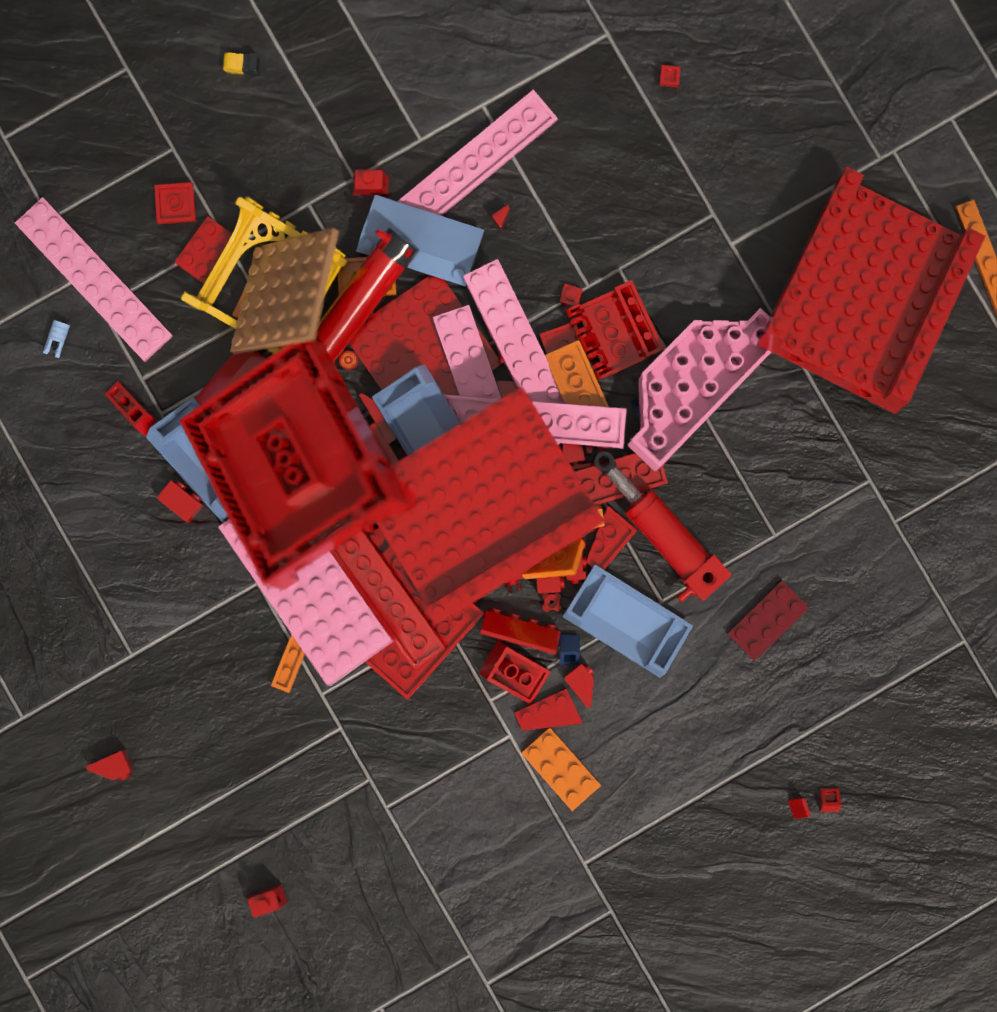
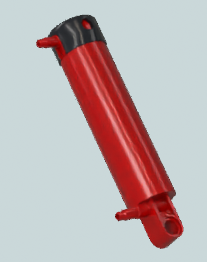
M389 227L385 232L380 229L375 231V234L380 238L375 248L317 324L314 339L324 344L333 362L336 361L405 268L407 269L419 253V248L392 227Z

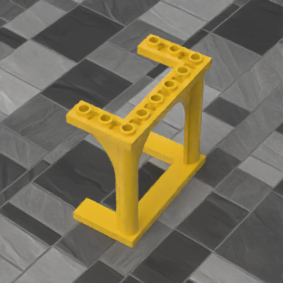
M247 196L245 200L239 197L235 203L240 206L237 225L198 296L196 297L185 292L181 298L195 308L211 314L235 329L237 320L212 305L241 255L253 245L261 242H278L308 234L305 231L299 233L295 230L296 226L288 221L285 224L280 222V217L271 211L269 214L263 212V207ZM262 223L268 229L265 237H261L258 233V226ZM271 226H273V229L276 233L279 232V235L277 237H274L272 235ZM252 230L256 237L255 240H249V238L253 236L251 234ZM336 248L324 297L341 267L345 268L348 263L344 259L346 255ZM286 345L267 348V350L275 354Z

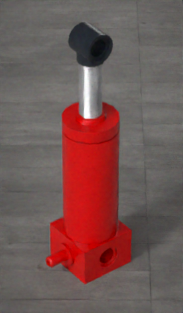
M602 451L594 455L592 460L593 466L600 470L604 476L606 475L626 499L631 502L625 511L627 517L680 575L679 579L686 587L677 596L680 602H683L691 594L695 598L704 601L732 576L715 555L705 550L653 489L640 493L617 467V463L609 452ZM601 456H605L608 459V463L604 467L600 466L598 462ZM707 573V578L703 581V575Z

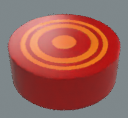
M344 351L339 357V364L345 370H353L358 365V357L352 351Z

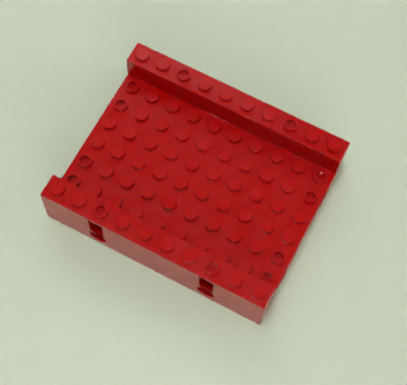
M846 167L834 184L757 345L896 414L909 403L986 236L969 227L960 235L861 186L860 183L864 175Z
M315 339L286 345L179 420L263 586L286 590L300 580L297 572L385 514L396 517L412 506L326 347Z
M520 387L391 466L412 506L396 517L385 514L376 520L377 525L427 605L425 609L435 625L605 523L523 387Z

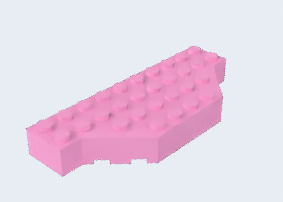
M761 308L748 321L729 322L713 320V322H702V320H694L639 377L640 432L630 441L628 446L655 472L771 353L757 345L770 318Z

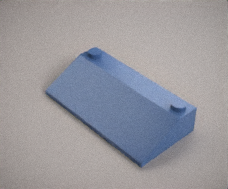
M375 195L356 251L369 255L380 239L375 234V231L380 229L385 232L389 227H392L419 248V253L407 268L467 286L462 276L472 272L484 229Z
M425 364L414 368L372 396V399L407 456L461 424Z
M192 397L149 429L146 438L223 522L228 518V515L179 421L200 406Z
M594 565L562 616L659 678L666 674L693 627L690 623L597 565Z

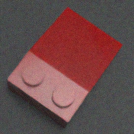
M498 640L478 673L487 681L532 704L551 671Z

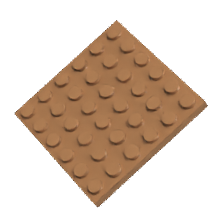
M331 228L255 247L230 352L241 354L314 340L339 231Z

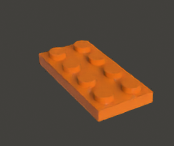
M579 340L545 355L565 404L609 407Z
M550 727L521 752L572 811L601 786Z

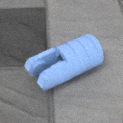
M53 320L43 353L47 354L50 351L52 341L54 340L59 342L55 350V357H60L70 325Z

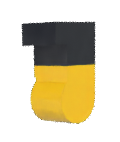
M225 53L223 70L229 73L259 76L260 58L258 53Z

